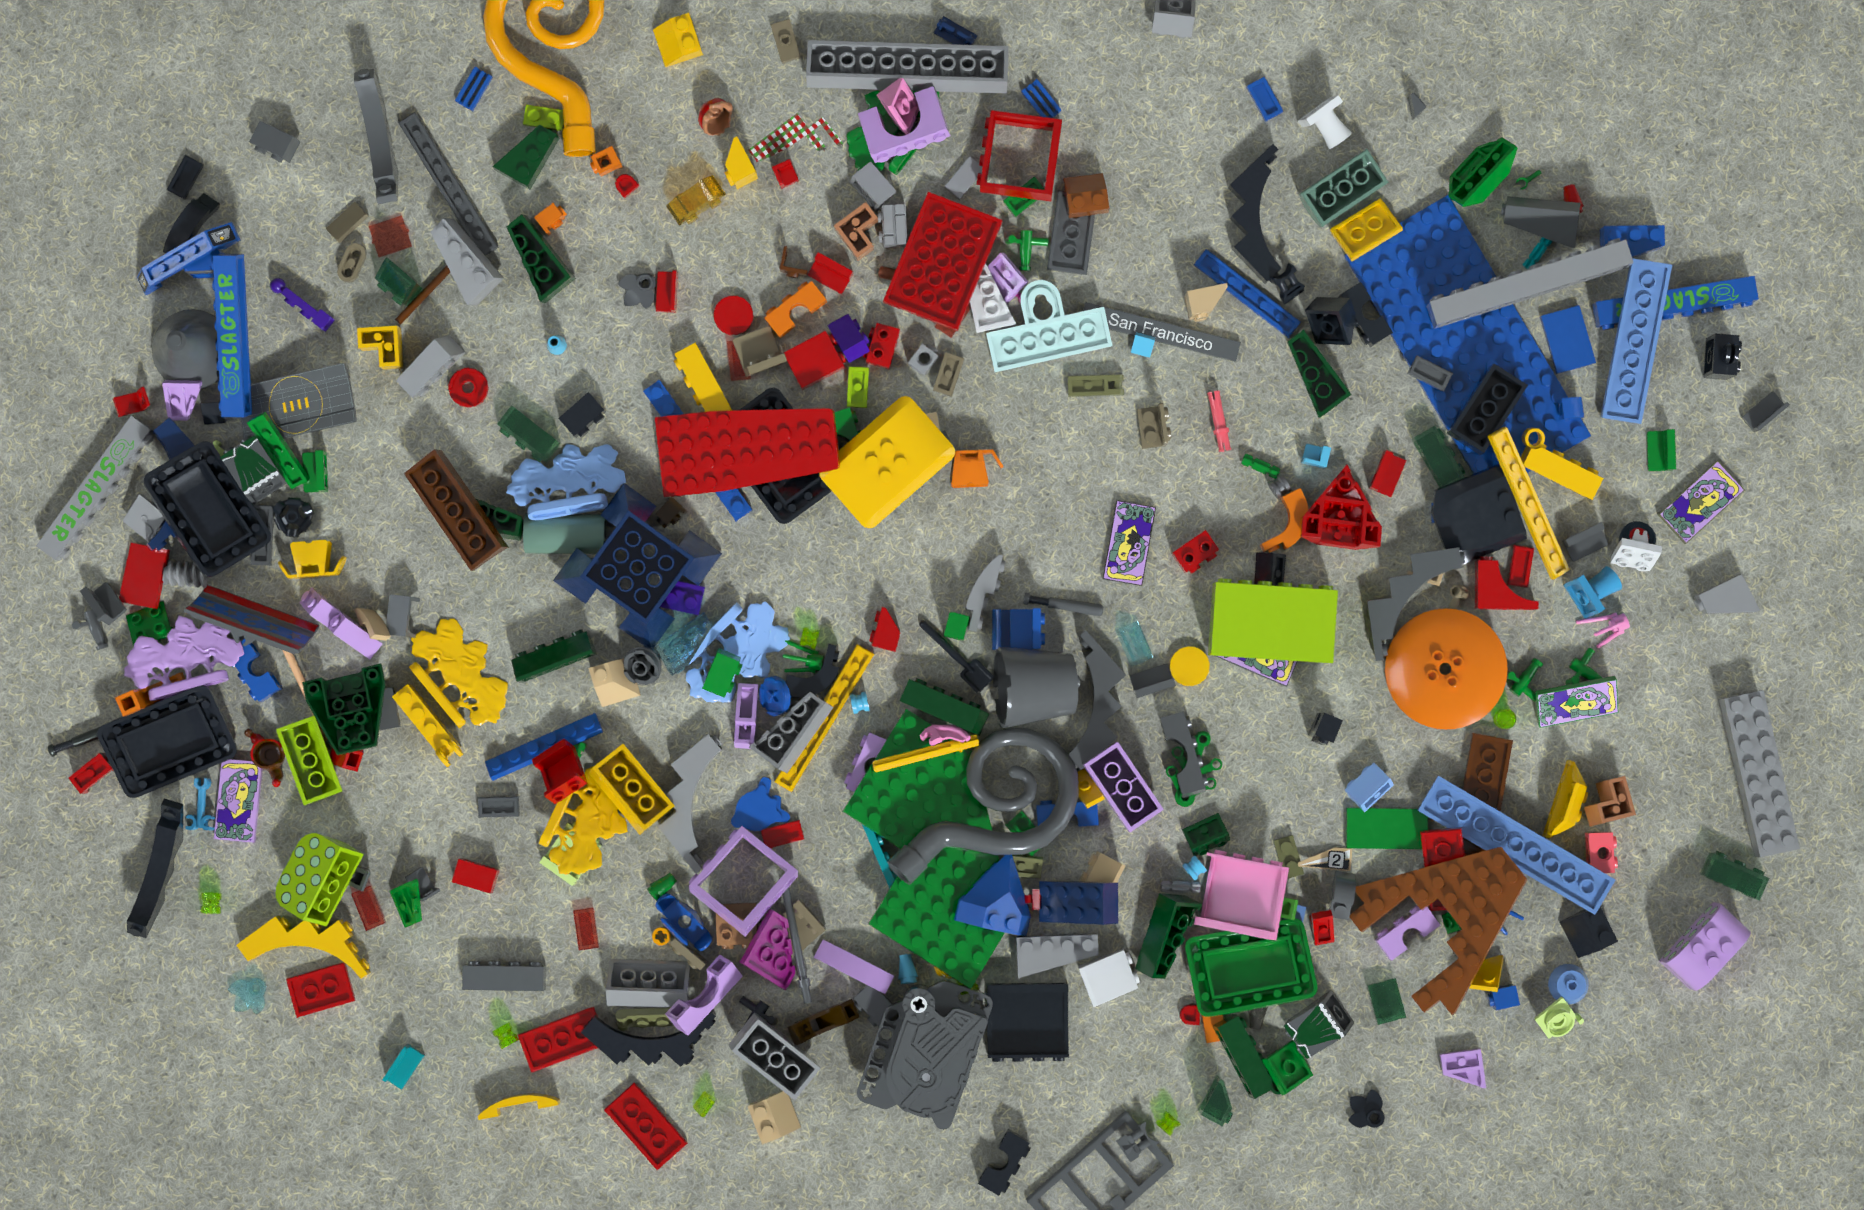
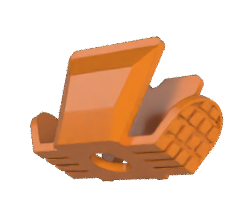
M994 450L955 451L952 488L987 487L989 480L983 455L991 454L1000 469L1003 468Z

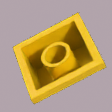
M689 13L670 18L653 29L665 67L703 55Z
M734 137L725 164L727 171L724 173L730 186L735 185L736 189H739L758 179V176L738 137Z

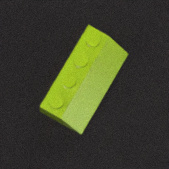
M315 716L276 729L304 806L343 791Z

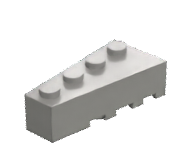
M443 218L433 228L431 234L466 304H479L504 277L455 219Z

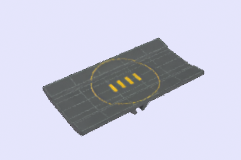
M346 363L251 384L252 415L241 417L243 438L254 436L247 422L263 412L267 413L283 439L357 422Z

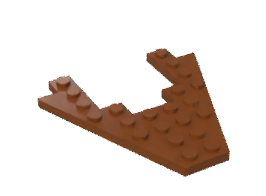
M1497 847L1356 886L1355 892L1364 904L1350 914L1349 917L1363 933L1409 895L1422 911L1439 899L1462 928L1460 932L1447 941V944L1459 959L1411 997L1424 1013L1441 1001L1450 1014L1454 1015L1528 879L1502 847Z

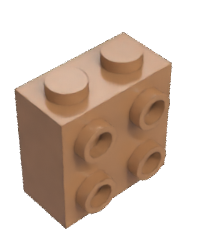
M757 902L722 905L743 921L757 906ZM716 913L717 946H722V949H734V945H742V948H748L758 930V923L744 936Z

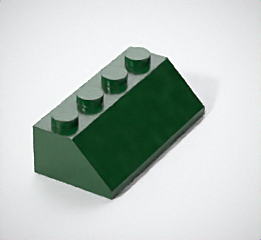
M583 629L571 633L572 637L564 639V636L552 640L553 644L546 646L545 643L534 647L533 652L528 654L526 651L515 654L516 658L512 659L511 662L516 681L523 683L597 655L589 632H583Z

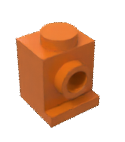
M613 146L591 156L593 162L590 165L594 173H599L601 177L623 167ZM605 160L609 161V165H608V166H606V167H603V166H602V162H603V161H605Z
M552 203L534 218L549 236L551 234L549 230L559 228L567 214L560 205L556 207Z

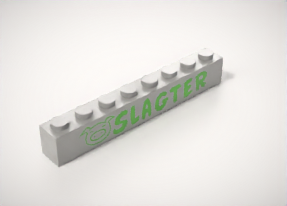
M130 416L36 547L54 560L61 561L66 559L71 552L70 547L73 543L79 542L83 534L81 532L85 527H89L93 523L95 513L98 510L101 511L106 505V498L117 490L119 480L129 474L131 470L129 468L133 461L137 462L142 456L141 450L145 445L148 446L153 441L154 430L136 417Z

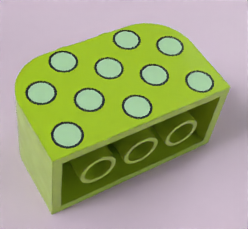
M317 833L305 835L293 850L278 880L275 891L277 902L281 907L304 921L327 926L364 854L337 839Z

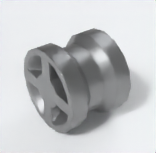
M1282 474L1278 475L1276 480L1267 482L1277 499H1280L1285 492L1289 493L1292 491Z

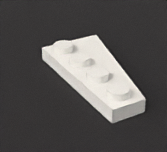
M985 264L970 301L977 333L1016 325Z

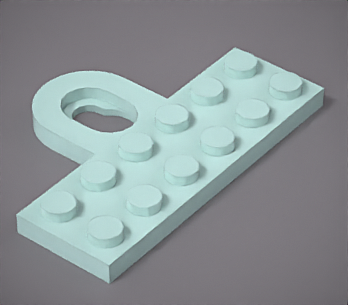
M1045 280L1031 282L1024 288L1021 294L1024 325L986 333L995 372L1112 347L1104 307L1064 315L1058 289L1052 283ZM1039 294L1044 295L1053 308L1052 315L1046 320L1037 319L1033 313L1035 297Z

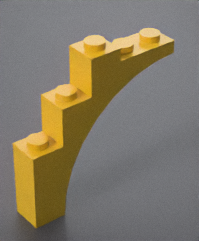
M278 915L236 945L247 961H251L267 951L280 947H312L338 957L350 966L361 979L371 973L369 971V963L364 958L361 959L357 954L359 950L353 942H348V939L354 936L351 932L353 928L348 921L344 922L343 919L338 920L321 932V925L308 921H302L290 930L288 920Z

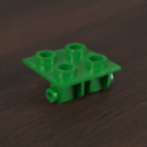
M164 601L159 602L158 609L146 607L126 615L133 647L139 636L151 637L160 642L161 639L167 638L171 629H174L172 626L170 627Z

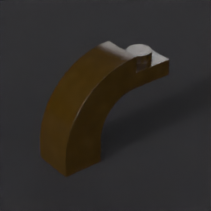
M849 999L807 1016L787 1028L794 1045L797 1046L826 1031L859 1018V1014L853 1000Z

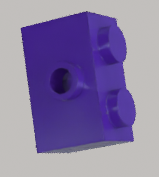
M849 314L827 325L849 363L870 352L867 343H869L867 336L864 332H859L861 327L856 319L852 320Z

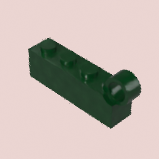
M1232 1014L1213 1025L1212 1027L1249 1097L1256 1099L1268 1091L1280 1095V1091L1274 1090L1272 1087L1273 1079L1262 1061L1264 1057L1260 1052L1256 1051L1254 1047L1256 1042L1252 1035H1248L1245 1030L1247 1025L1244 1019Z

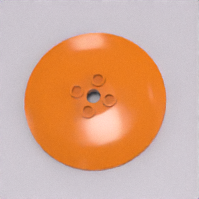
M1448 608L1424 612L1403 625L1394 636L1385 661L1387 686L1397 706L1414 721L1427 727L1444 730L1469 726L1486 716L1495 707L1503 694L1508 672L1504 647L1493 629L1471 613ZM1443 663H1448L1451 666V672L1447 675H1443L1440 672V666Z

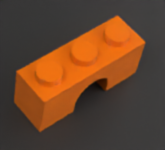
M812 281L802 283L797 288L798 292L793 296L791 294L787 295L781 300L782 304L779 307L773 306L765 313L767 315L764 317L765 321L780 339L796 327L790 319V313L793 308L803 306L813 314L827 303V299Z

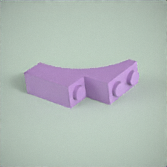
M311 587L309 591L302 595L300 604L309 615L328 627L334 635L368 659H371L382 645L380 640L370 639L367 630L340 611L314 588Z

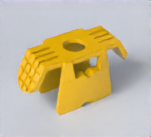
M313 540L311 543L300 541L290 544L297 574L292 575L281 560L278 561V565L289 579L339 576L347 557L343 555L334 571L329 572L332 542L327 540Z

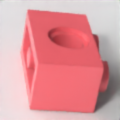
M1613 832L1585 833L1586 863L1603 873H1615V868L1618 867L1617 856H1614V848L1617 847L1616 836H1613ZM1601 847H1604L1606 850L1604 858H1599L1597 854Z

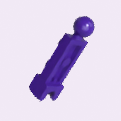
M274 278L271 280L270 289L272 292L283 294L286 297L284 299L286 303L293 308L295 305L302 310L299 313L307 319L312 317L311 322L326 332L335 319L321 309L319 311L315 310L288 289L283 279Z

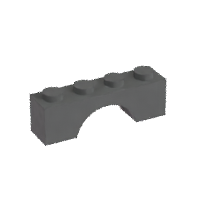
M1184 711L1161 717L1160 720L1166 740L1181 745L1188 757L1185 768L1177 775L1182 798L1206 792L1205 786L1209 784L1206 774H1202L1200 770L1203 763L1200 754L1196 755L1194 747H1198L1195 735H1190L1189 728H1192L1190 717H1185Z

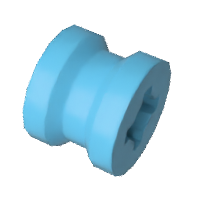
M866 691L861 692L860 695L850 694L854 714L861 710L870 711Z
M1195 855L1191 857L1189 863L1182 865L1194 881L1198 879V875L1207 871Z

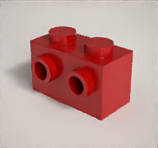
M876 323V327L871 328L869 338L872 341L870 347L868 346L870 352L863 356L867 358V364L890 370L900 329Z
M1205 530L1171 554L1184 573L1189 571L1192 574L1201 568L1199 563L1204 560L1208 563L1217 557L1216 552L1219 548Z

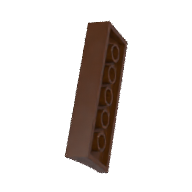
M434 449L404 473L470 571H475L485 562L509 548L442 450Z

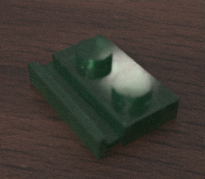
M1396 978L1367 985L1377 1025L1407 1018Z

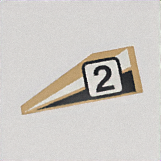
M1334 847L1298 862V866L1351 871L1352 849Z

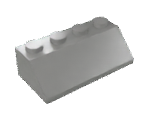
M610 959L606 984L607 1006L671 1008L678 999L689 1001L691 966L687 962Z

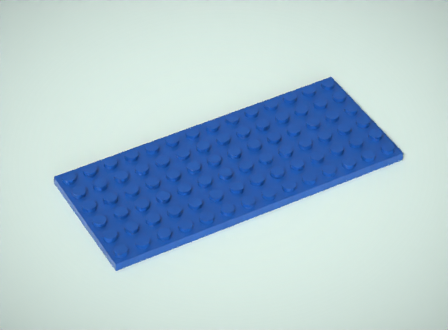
M1448 195L1400 222L1403 231L1356 260L1351 261L1346 254L1344 255L1356 278L1363 284L1370 295V301L1380 317L1383 316L1393 332L1391 337L1409 367L1416 355L1453 373L1443 392L1417 379L1447 431L1488 368L1492 364H1496L1528 385L1501 426V428H1508L1520 457L1526 447L1522 442V434L1527 428H1537L1544 433L1545 441L1543 444L1547 446L1546 450L1550 452L1554 449L1563 453L1591 436L1581 418L1560 420L1558 400L1569 397L1513 304L1436 329L1433 328L1427 305L1432 297L1444 294V297H1446L1453 290L1463 288L1465 291L1472 284L1483 282L1484 285L1491 278L1497 277ZM1537 432L1530 433L1528 437L1531 445L1538 441ZM1451 437L1473 474L1499 464L1491 443L1485 453L1479 455ZM1525 467L1527 473H1529L1530 471H1532V470H1530V469H1528V468Z

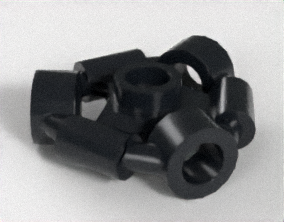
M288 497L287 500H279L273 508L275 519L273 520L278 530L282 531L286 537H299L302 532H306L312 524L311 519L313 514H315L311 504L302 501L301 498ZM288 505L289 510L284 517L280 516ZM300 506L307 516L306 518H302L298 510ZM288 524H297L299 529H286Z

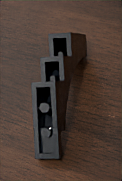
M1274 144L1228 187L1244 204L1231 216L1230 220L1246 235L1232 250L1264 284L1268 281L1272 283L1270 276H1279L1278 272L1281 269L1268 250L1260 224L1261 196L1265 183L1271 173L1266 163L1270 165L1277 158L1275 154L1279 150Z
M165 798L161 803V817L156 826L149 864L139 894L127 919V933L133 936L147 938L164 904L165 888L174 872V858L183 842L182 803Z

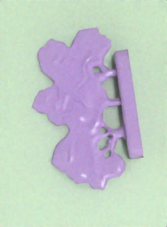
M179 616L175 622L176 627L171 629L167 635L169 642L163 646L151 637H138L134 643V648L130 650L127 656L128 665L124 668V676L132 678L134 685L139 689L149 686L153 679L162 681V686L148 691L150 701L165 699L201 685L208 687L229 680L227 671H213V667L216 663L235 666L239 661V657L244 655L241 641L236 643L234 639L228 638L229 630L207 622L198 629L195 627L192 619ZM212 655L214 660L210 663L209 657ZM199 664H203L208 670L206 674L195 677L191 675V670L195 669ZM154 667H158L162 670L164 675H157L154 673L152 669ZM169 667V671L166 673L165 668ZM183 668L186 679L171 683L168 676L173 669ZM148 673H151L153 677L149 678Z

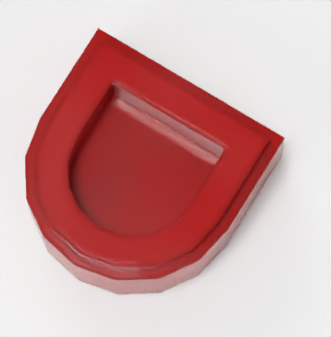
M628 174L618 176L615 182L616 189L624 199L639 187L635 179Z
M1188 1004L1183 1006L1179 1013L1182 1022L1188 1025H1200V1013L1198 1012L1197 1005Z

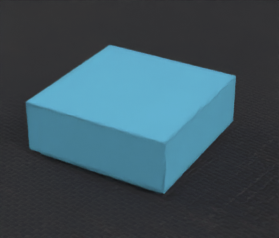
M1136 332L1131 353L1150 358L1156 337Z

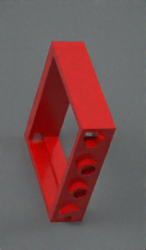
M991 110L990 117H986L985 129H988L987 136L983 135L982 147L985 148V154L980 155L979 166L983 167L982 173H978L976 185H980V192L1051 202L1062 119ZM996 124L1053 131L1045 190L987 182Z

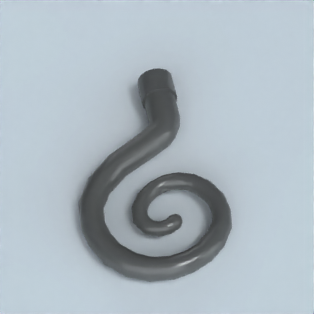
M1010 727L992 732L979 742V746L975 747L969 757L966 776L967 785L973 797L983 806L995 811L1013 812L1028 806L1035 799L1038 784L1034 775L1026 768L1015 765L1008 771L1010 777L1020 779L1025 786L1024 792L1012 799L999 798L992 795L982 782L984 761L990 753L997 748L1005 746H1026L1044 755L1054 766L1058 777L1059 794L1049 817L1038 827L1023 832H996L953 821H941L930 824L920 831L908 845H904L887 862L888 866L901 880L911 885L927 868V864L945 847L964 848L992 855H1024L1046 847L1067 827L1079 798L1078 772L1070 755L1057 741L1029 728Z

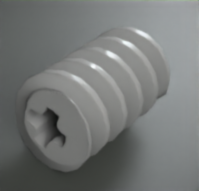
M170 560L168 566L164 568V585L170 583L171 586H175L178 583L179 586L183 587L186 583L187 587H192L193 584L197 588L201 584L203 588L207 587L208 577L200 572L195 563H193L192 568L189 567V562L187 561L184 567L181 566L180 561H177L176 566H173V561Z

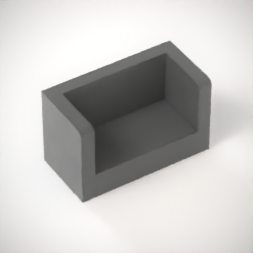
M389 595L386 626L390 635L416 638V634L408 633L411 603L412 601L420 602V598Z

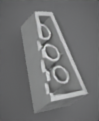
M809 692L791 708V711L785 717H781L772 729L767 730L761 735L762 738L750 745L749 748L779 770L788 773L833 709V706L814 693Z
M1097 933L1016 936L1018 978L1099 955Z

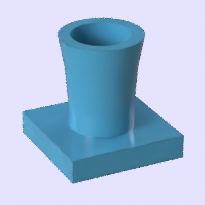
M1605 566L1589 581H1587L1584 575H1581L1563 584L1584 619L1605 610L1600 599L1622 589L1618 575L1608 566Z

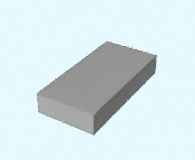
M969 156L945 185V188L960 200L975 183L978 173H982L983 167L979 166V163Z

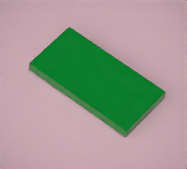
M1346 808V848L1422 849L1420 832L1428 830V816L1417 811L1418 809L1369 808L1364 812L1361 808Z

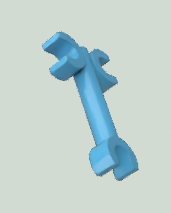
M195 778L194 786L198 789L197 816H186L187 819H192L193 824L185 826V829L196 830L197 828H203L204 830L213 831L215 827H209L208 821L215 819V816H205L206 790L211 786V779L204 778V784L201 785V779Z

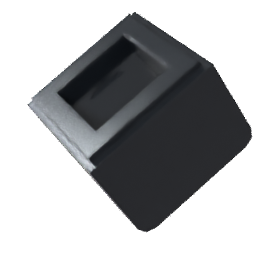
M219 402L201 403L204 425L225 423V418L221 417Z

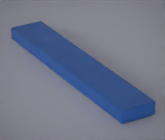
M1207 249L1194 263L1196 268L1218 285L1227 283V292L1287 338L1291 336L1301 323V321Z

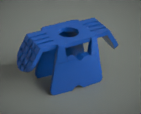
M670 893L662 895L657 900L655 907L666 917H661L660 920L682 944L687 946L688 939L698 951L705 950L711 944L712 935L704 927L701 917L693 908L679 902ZM683 915H687L691 919V925L688 928H682L678 923L679 918Z

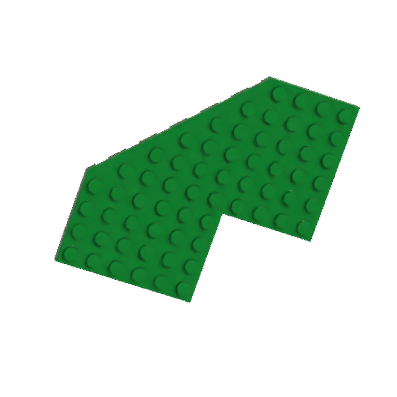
M905 709L874 760L931 746L929 744L931 737L926 738L925 741L920 739V734L931 724ZM945 739L942 740V742L940 743L951 741L953 739ZM964 749L961 753L956 751L880 772H875L871 764L842 810L843 813L900 849L904 845H908L927 826L941 821H953L992 830L987 807L983 806L973 797L967 785L966 768L972 752L970 749ZM957 847L943 848L927 864V868L911 885L905 883L898 876L895 878L868 925L961 984L972 988L1003 937L1004 932L955 921L954 916L958 900L973 888V885L994 863L999 861L998 855Z

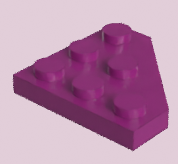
M769 909L740 963L786 991L796 974L795 965H792L791 955L793 951L791 939L788 938V919Z

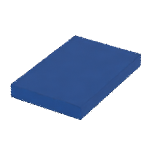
M1580 305L1540 316L1556 374L1596 363Z

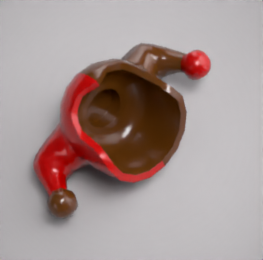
M246 729L244 734L251 739L253 744L250 754L252 762L257 767L267 770L271 776L272 785L279 787L284 776L281 765L285 759L281 743L275 739H265L260 734L253 733L252 729Z

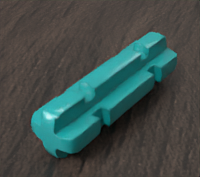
M1542 237L1539 241L1540 243H1537L1529 254V258L1524 261L1523 267L1529 269L1530 266L1535 265L1547 250L1546 247L1550 246L1552 240Z

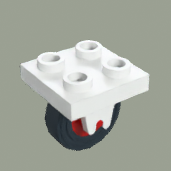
M1641 521L1628 523L1621 530L1620 542L1611 556V563L1617 564L1620 567L1636 568L1639 571H1650L1662 552V546L1655 545L1656 534L1653 528Z

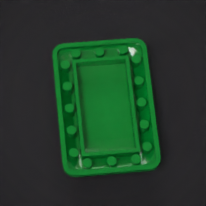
M1299 919L1280 921L1276 940L1223 931L1189 938L1185 944L1197 1009L1204 1017L1309 999L1318 990L1305 926Z

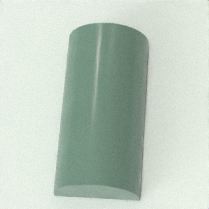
M1365 149L1301 192L1299 196L1311 218L1317 225L1323 227L1389 182L1368 149Z
M525 513L523 523V546L525 553L572 554L578 548L585 554H597L606 542V519L601 514H573L543 520H531L528 518V513Z

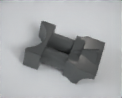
M1146 1121L1140 1123V1128L1133 1133L1122 1135L1116 1141L1130 1162L1138 1158L1141 1151L1152 1145L1154 1147L1159 1144L1158 1140L1151 1139L1147 1135ZM1145 1134L1147 1138L1136 1144L1135 1140Z

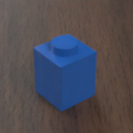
M1514 984L1500 986L1498 992L1489 991L1490 994L1487 995L1488 1004L1493 1006L1494 1010L1520 1005L1517 988Z

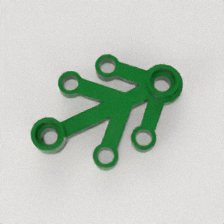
M1199 731L1195 735L1198 746L1195 748L1196 755L1200 754L1201 757L1204 747L1208 746L1211 741L1209 733L1205 731ZM1201 735L1206 736L1205 743L1199 741ZM1176 746L1172 749L1171 754L1177 759L1183 771L1187 764L1183 755L1184 750ZM1175 749L1181 750L1180 756L1174 755ZM1218 758L1212 759L1209 764L1200 768L1201 773L1207 774L1213 770H1220L1222 768V761ZM1215 760L1220 763L1218 768H1214L1212 765ZM1168 766L1165 773L1171 778L1177 790L1175 793L1176 803L1182 807L1192 805L1195 796L1198 794L1191 795L1188 800L1183 801L1177 781L1178 769L1175 766ZM1169 768L1175 769L1174 775L1168 774ZM1207 778V780H1212L1214 785L1211 788L1205 786L1206 790L1214 789L1217 784L1214 778Z

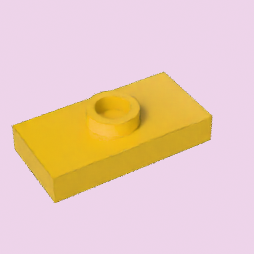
M1085 768L1078 771L1079 798L1088 809L1104 800V795Z

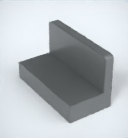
M1772 391L1741 418L1753 432H1757L1790 404L1788 402L1783 403L1775 392Z
M1602 522L1562 541L1573 562L1608 545V541L1603 533L1605 527Z
M107 582L103 583L95 591L86 586L80 590V593L97 617L107 625L113 623L127 611L124 604Z
M1168 664L1156 666L1129 676L1136 698L1176 686Z

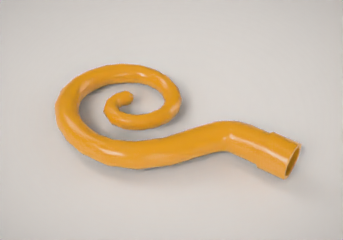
M486 0L483 15L486 43L498 63L520 81L550 95L562 104L564 122L562 137L565 156L583 157L595 154V134L592 127L591 107L583 89L569 78L532 62L514 48L505 33L503 20L508 0ZM531 0L525 12L527 27L535 38L547 46L557 49L576 48L586 43L597 32L604 17V0H588V15L584 23L577 31L569 35H557L549 32L542 26L538 16L540 10L546 6L561 10L564 7L563 0Z

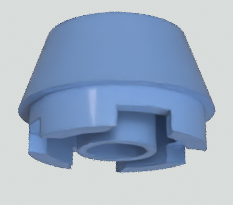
M1563 964L1555 968L1551 973L1548 987L1555 1000L1562 996L1567 1004H1575L1585 997L1589 982L1586 973L1580 967L1573 964Z

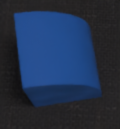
M1569 397L1558 400L1560 420L1585 418L1582 397Z

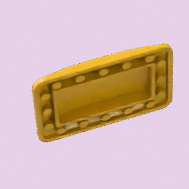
M902 396L839 450L840 467L838 469L820 472L819 474L824 483L865 528H873L952 460L955 455V448L912 398Z

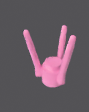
M1616 612L1606 616L1576 621V624L1611 619L1608 622L1609 626L1595 632L1594 636L1610 630L1615 633L1596 646L1597 648L1623 634L1624 630L1630 627L1624 613L1617 615Z

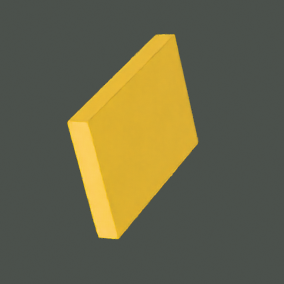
M1381 198L1330 229L1331 234L1351 261L1356 260L1403 231V227Z

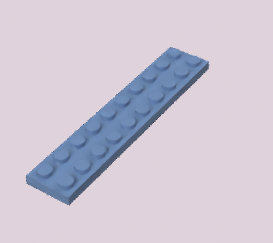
M1437 776L1417 810L1446 828L1462 827L1463 838L1485 851L1502 847L1524 874L1594 915L1615 882L1614 878L1440 776Z

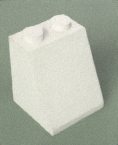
M1121 949L1078 966L1093 1007L1138 989L1137 983H1140L1136 971L1132 972L1130 964L1133 962L1129 952L1125 953Z

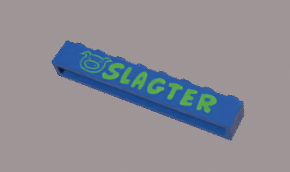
M244 254L213 255L211 267L214 271L212 287L215 291L213 306L216 311L215 330L217 331L219 410L221 411V417H247L252 415Z
M1755 276L1667 290L1662 321L1674 319V315L1681 314L1682 317L1693 316V312L1701 311V314L1714 312L1713 309L1721 308V311L1733 309V305L1740 304L1741 308L1753 306V302L1759 300ZM1623 297L1598 301L1592 304L1596 328L1602 327V330L1615 328L1614 325L1619 323Z

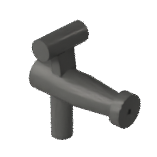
M93 610L83 612L86 622L74 621L72 623V627L75 630L88 626L97 644V651L109 647L108 643H105L100 624L101 620Z

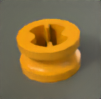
M665 927L655 929L652 934L653 942L661 946L667 944L671 938L670 931ZM658 931H662L663 934H667V938H664V942H661L660 939H656V934H659Z

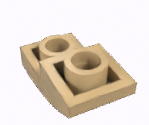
M364 608L355 609L359 625L367 628L370 639L386 641L391 637L386 624L377 612Z

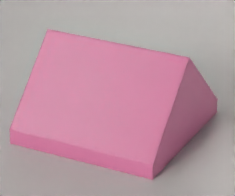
M900 78L878 93L877 97L894 124L907 135L912 129L919 112V106L905 80Z

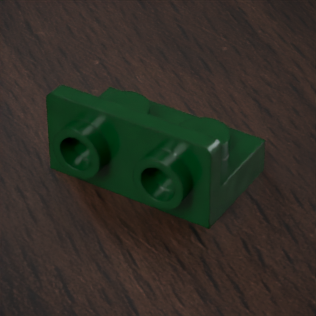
M1219 813L1182 829L1193 856L1205 855L1209 850L1215 847H1222L1230 841L1229 833Z

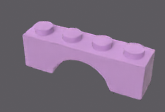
M721 955L706 969L707 982L703 991L696 998L689 1001L678 999L665 1013L673 1025L686 1035H689L743 977L735 965Z

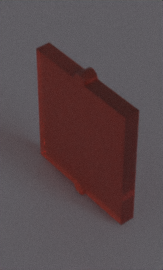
M402 215L369 226L373 239L372 244L375 245L379 258L412 247L408 235L409 230L406 229Z

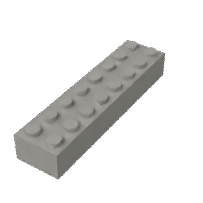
M1764 690L1719 699L1754 857H1765L1800 849Z

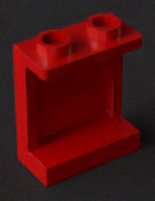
M562 739L532 759L533 765L541 771L547 789L544 792V796L554 804L562 801L588 783L576 748L566 739Z

